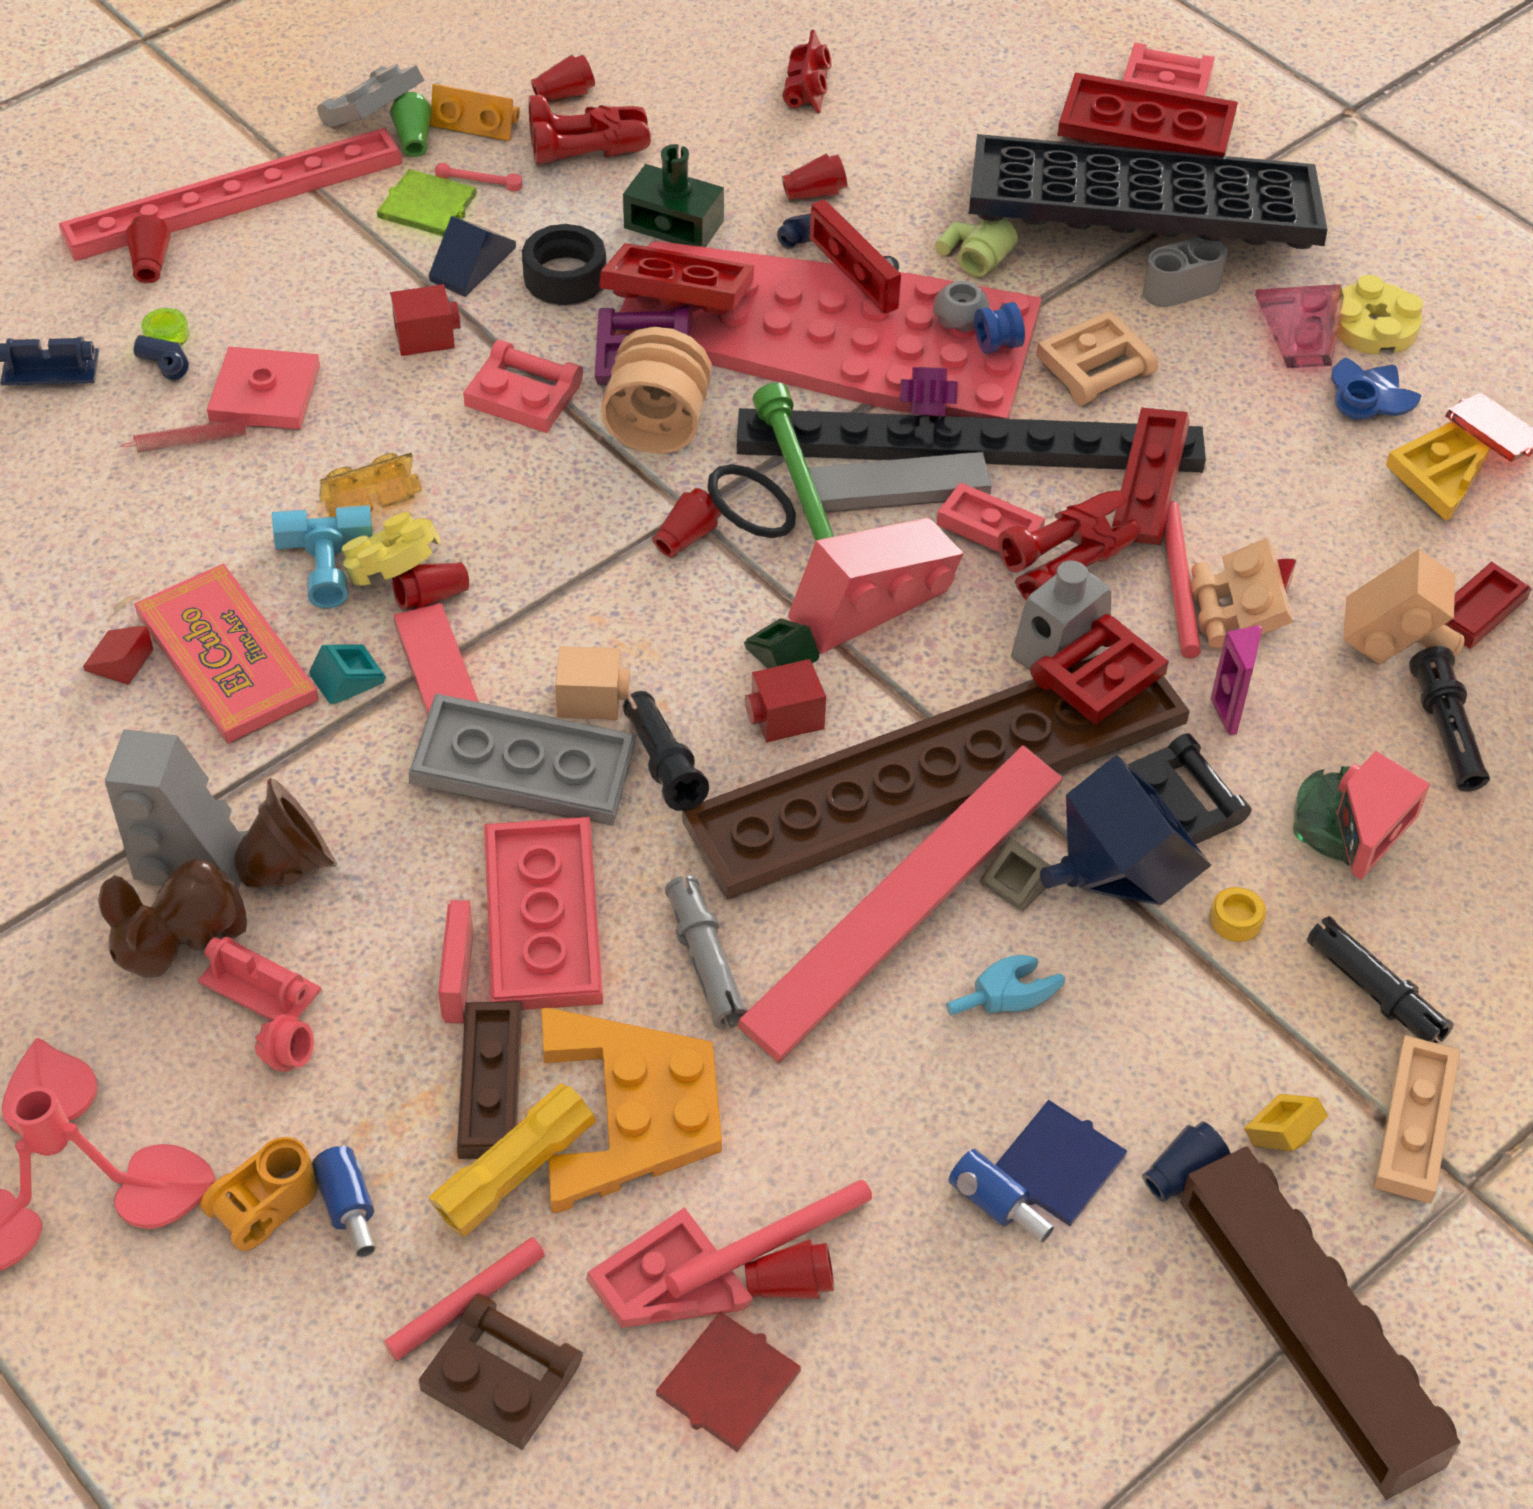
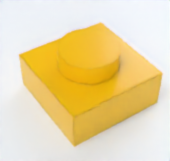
M1278 1094L1244 1127V1130L1254 1147L1294 1151L1311 1139L1312 1132L1328 1117V1114L1318 1097Z

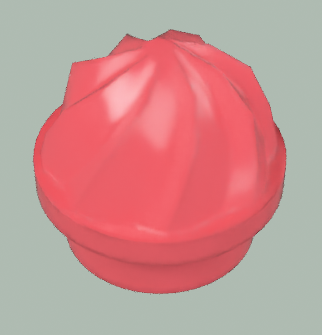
M280 1015L269 1023L261 1024L260 1033L255 1036L257 1040L255 1044L256 1054L262 1059L263 1063L269 1065L275 1071L288 1072L295 1067H302L309 1061L313 1052L314 1036L311 1027L305 1022H300L292 1015Z

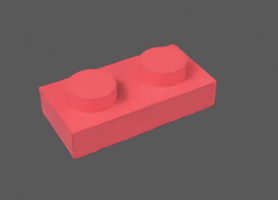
M960 482L938 510L936 525L1000 552L998 535L1002 531L1013 526L1024 527L1029 532L1036 531L1044 527L1045 518Z

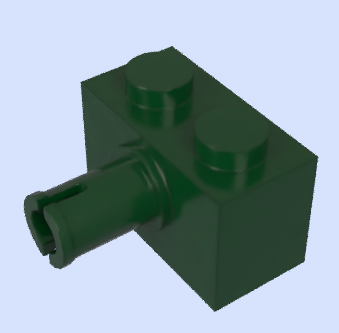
M678 144L665 146L661 151L662 168L645 164L623 193L624 228L670 243L706 247L724 222V187L688 177L689 150L682 146L681 158H679Z

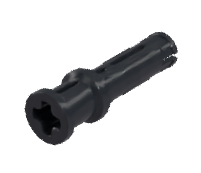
M1445 646L1429 647L1419 651L1411 658L1409 669L1411 674L1419 679L1423 691L1420 699L1422 707L1429 714L1434 715L1458 789L1467 792L1475 791L1484 787L1490 781V777L1483 764L1475 735L1463 706L1466 702L1467 691L1464 684L1457 681L1453 669L1455 657L1451 649ZM1435 662L1436 667L1431 668L1430 663ZM1454 731L1459 732L1465 752L1460 751Z
M646 691L632 693L631 697L636 703L637 708L634 709L631 701L626 698L623 704V712L630 720L650 757L648 769L651 777L655 782L663 786L662 796L669 808L676 811L694 809L708 795L709 782L702 771L694 768V755L688 746L676 741L656 706L653 696Z

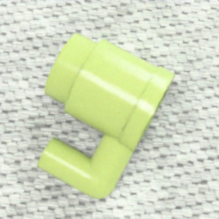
M1004 217L998 221L981 219L977 225L954 222L936 241L935 249L939 254L946 256L962 240L961 250L958 253L960 266L968 274L982 277L987 272L993 271L1004 257L1012 251L1018 242V235L1012 223Z

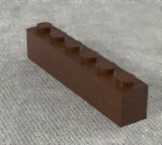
M1248 1146L1189 1173L1180 1204L1383 1497L1388 1500L1447 1468L1460 1444L1452 1419L1443 1408L1435 1406L1420 1386L1418 1374L1412 1363L1405 1356L1398 1355L1385 1338L1382 1325L1375 1312L1369 1306L1362 1305L1348 1286L1347 1278L1341 1265L1333 1257L1326 1256L1313 1238L1312 1229L1307 1218L1298 1209H1292L1279 1191L1277 1179L1270 1167L1263 1162L1259 1163Z

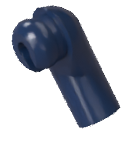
M139 335L134 343L135 357L156 361L161 374L167 379L178 380L186 375L189 369V361L180 343Z

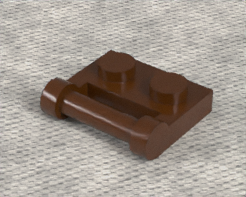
M477 1294L466 1307L459 1325L419 1378L420 1391L523 1450L573 1378L581 1363L583 1353L568 1343H564L561 1346L555 1344L497 1311L496 1302L482 1294ZM485 1332L547 1367L548 1370L541 1381L478 1346L476 1342Z

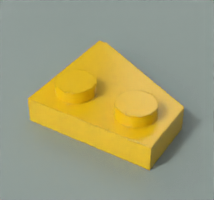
M1458 418L1389 452L1386 466L1447 521L1453 517L1486 462L1491 445L1461 418Z

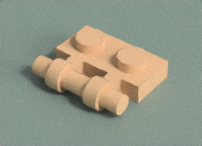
M1268 538L1222 556L1225 571L1219 574H1212L1210 564L1206 562L1196 563L1192 567L1193 579L1190 582L1193 599L1199 603L1201 609L1198 615V622L1201 633L1207 636L1209 646L1212 648L1223 647L1227 631L1236 628L1242 629L1258 625L1262 628V635L1294 622L1275 550ZM1231 594L1233 604L1224 608L1220 607L1219 599Z

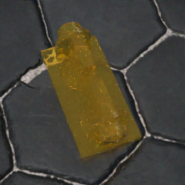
M412 452L400 456L396 453L384 454L374 459L370 465L354 470L352 467H341L328 473L325 478L320 479L319 499L320 502L324 501L328 516L336 517V507L370 505V512L373 511V505L369 494L372 493L377 494L382 508L414 499V494L422 492V488L417 474L411 475Z

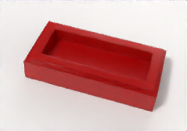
M1491 561L1455 593L1454 619L1445 625L1455 632L1462 634L1465 640L1464 646L1471 649L1528 599L1532 587Z

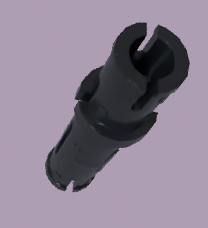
M1331 916L1322 919V924L1326 927L1325 929L1318 923L1314 926L1307 937V943L1321 952L1380 1004V1013L1388 1020L1397 1019L1411 1033L1422 1040L1438 1043L1435 1040L1436 1037L1441 1042L1446 1039L1453 1029V1022L1450 1019H1446L1418 994L1419 987L1408 979L1405 981L1400 979L1339 926Z

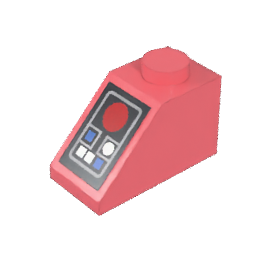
M1375 751L1362 766L1354 763L1344 774L1338 786V790L1343 795L1337 811V818L1352 875L1360 880L1368 874L1418 818L1430 783L1378 751Z

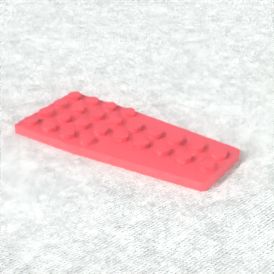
M655 241L648 245V247L755 265L753 283L733 312L713 314L703 311L701 306L687 303L680 305L691 306L692 331L690 337L705 349L714 366L870 406L907 413L911 411V402H900L901 379H912V367L947 368V381H957L958 386L957 404H946L945 416L1010 418L1040 313L1042 297L977 285L986 294L992 311L999 310L1002 304L1016 303L1021 311L1025 327L1023 346L1011 349L1004 345L1000 346L997 352L985 354L979 347L975 329L970 332H963L955 328H945L933 313L936 295L942 288L955 281L900 272L899 309L885 314L833 263ZM640 295L636 298H625L620 312L675 310L676 306L663 305L657 301V298ZM616 330V335H630L636 330Z

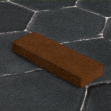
M521 1002L465 1003L457 1138L458 1159L480 1158L518 1125L522 1035Z

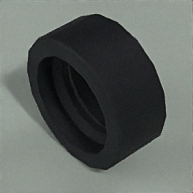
M550 225L534 232L525 241L522 249L525 286L535 297L553 304H576L594 297L602 289L600 288L601 270L607 264L604 242L595 232L579 225ZM564 257L580 259L587 263L585 266L569 271L550 270L542 266L550 260Z

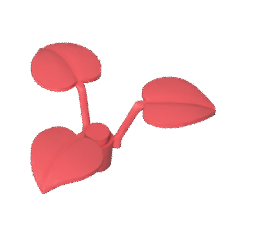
M40 1038L34 1040L16 1067L7 1086L2 1103V1114L5 1122L10 1129L20 1134L22 1139L15 1145L19 1154L20 1193L15 1199L11 1192L0 1189V1271L24 1258L32 1250L42 1232L43 1223L39 1215L33 1210L25 1208L32 1199V1153L44 1156L54 1155L62 1151L69 1140L73 1141L112 1181L123 1184L116 1192L114 1198L115 1208L119 1216L126 1223L143 1229L164 1227L182 1218L201 1202L205 1192L216 1181L211 1167L204 1159L183 1147L168 1144L151 1145L135 1152L129 1161L128 1173L116 1169L80 1133L77 1125L69 1122L81 1116L96 1097L98 1082L93 1070L82 1060L57 1050Z

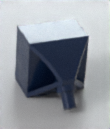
M1116 754L1066 794L1068 855L1064 856L1060 863L1042 868L1040 870V879L1043 886L1047 889L1067 884L1070 887L1079 886L1082 890L1110 897L1162 905L1212 865L1156 789Z

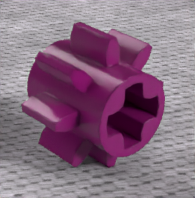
M912 367V379H901L900 402H911L910 414L945 416L946 404H957L958 382L947 381V368Z

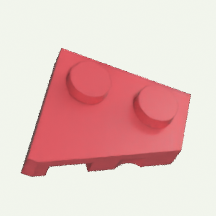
M685 1207L588 1271L586 1281L620 1328L743 1311L751 1305L753 1299L733 1271L679 1298H674L670 1294L665 1282L667 1275L717 1251Z

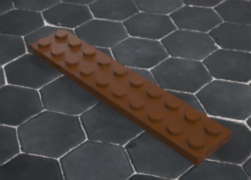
M1096 656L1077 663L1067 671L1071 674ZM1163 676L1098 724L1094 725L1052 689H1042L1032 679L703 801L694 809L682 811V822L728 900L952 814L1023 745L1059 773L1187 724L1190 710Z

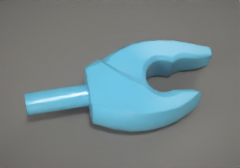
M1026 955L1006 957L993 963L983 971L975 981L974 993L947 1002L946 1008L951 1016L981 1004L987 1013L1025 1011L1042 1004L1053 996L1064 985L1065 977L1062 974H1056L1044 979L1037 978L1032 983H1022L1017 979L1032 973L1037 968L1038 959Z

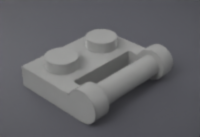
M398 64L388 68L384 66L379 67L370 73V78L335 100L329 98L319 104L317 112L320 119L328 127L364 119L425 81L417 65L400 69Z

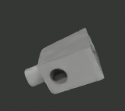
M1066 561L1061 563L1057 569V574L1030 594L1026 600L1011 657L1030 670L1031 665L1044 656L1052 657L1091 630L1093 621L1104 614L1111 615V589L1109 586L1088 572L1087 568L1080 562Z

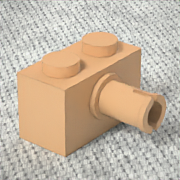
M1418 549L1346 596L1344 641L1379 665L1416 642L1425 648L1445 646L1451 649L1454 657H1456L1464 646V636L1445 625L1454 619L1455 574Z

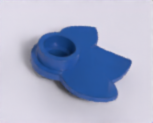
M1343 358L1332 370L1331 380L1337 388L1335 405L1341 413L1349 418L1359 420L1369 419L1377 414L1403 415L1412 411L1420 402L1421 394L1412 390L1399 389V375L1396 365L1391 364L1363 371L1354 361L1349 358Z

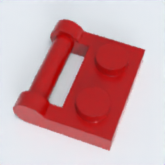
M1104 614L1092 622L1091 630L1052 657L1044 656L1033 663L1030 667V673L1039 687L1045 690L1052 689L1096 725L1166 675L1169 660L1110 614ZM1100 647H1109L1071 674L1067 671Z

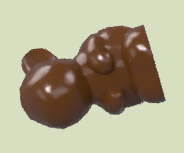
M192 859L176 868L166 878L151 907L143 905L134 887L122 877L114 875L106 880L100 888L98 898L100 912L111 927L108 946L110 955L114 963L119 967L144 978L162 976L172 966L178 955L180 944L186 943L189 948L200 951L206 949L213 936L220 935L222 937L236 938L246 932V910L237 887L223 870L204 860Z

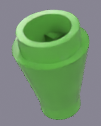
M406 92L397 97L390 108V116L401 141L402 151L410 157H419L426 153L432 115L430 104L424 96L416 92Z

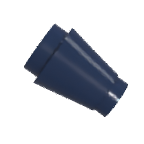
M1201 1121L1195 1127L1186 1125L1150 1168L1142 1174V1178L1151 1193L1161 1202H1165L1170 1197H1174L1184 1191L1189 1173L1231 1153L1223 1138L1208 1123Z

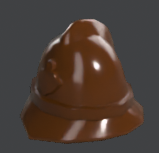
M268 779L266 800L258 806L259 813L249 830L245 833L235 853L236 870L240 880L245 886L257 889L262 887H284L295 884L307 873L313 875L319 868L336 867V860L314 822L302 806L277 780Z

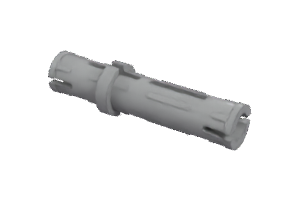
M687 875L686 881L689 888L686 889L682 876L671 880L665 887V894L669 898L678 922L677 929H675L678 941L688 949L712 1014L714 1026L718 1029H725L726 1023L723 1017L726 1016L729 1027L738 1026L739 1019L747 1012V1008L742 1002L717 936V929L720 927L718 920L713 913L708 912L699 888L698 879L695 876Z

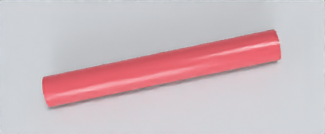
M533 1237L529 1238L384 1340V1345L393 1359L396 1361L400 1360L462 1316L470 1301L477 1294L489 1297L544 1258L545 1253L540 1244Z

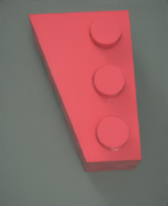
M930 518L816 540L787 617L792 622L810 627L818 652L822 654L947 592L955 579V573L963 553Z

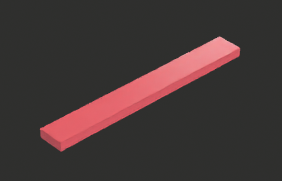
M381 128L58 224L61 236L74 261H78L128 246L126 230L137 216H157L166 223L167 229L172 233L402 164L401 151L386 128Z
M1024 745L1021 746L739 1019L738 1028L776 1062L780 1063L1060 787L1063 777Z

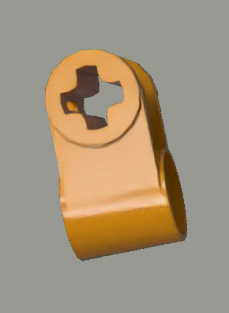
M275 1138L266 1143L257 1153L231 1173L225 1174L216 1180L205 1192L201 1200L202 1211L209 1218H218L232 1233L231 1242L239 1251L253 1249L264 1242L278 1226L314 1199L318 1190V1182L308 1150L296 1138ZM286 1170H298L289 1178H277Z

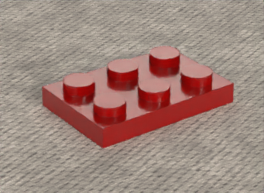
M624 243L601 270L600 288L613 290L616 296L623 298H636L642 295L657 298V301L663 305L680 306L687 303L701 306V309L708 313L723 314L728 311L733 312L753 283L755 265Z

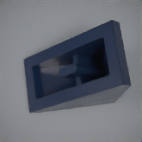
M451 216L429 272V281L437 285L444 284L446 289L466 297L516 248V241L480 225Z

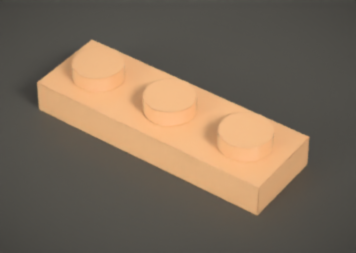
M1404 1035L1399 1049L1373 1188L1432 1203L1438 1185L1460 1049Z

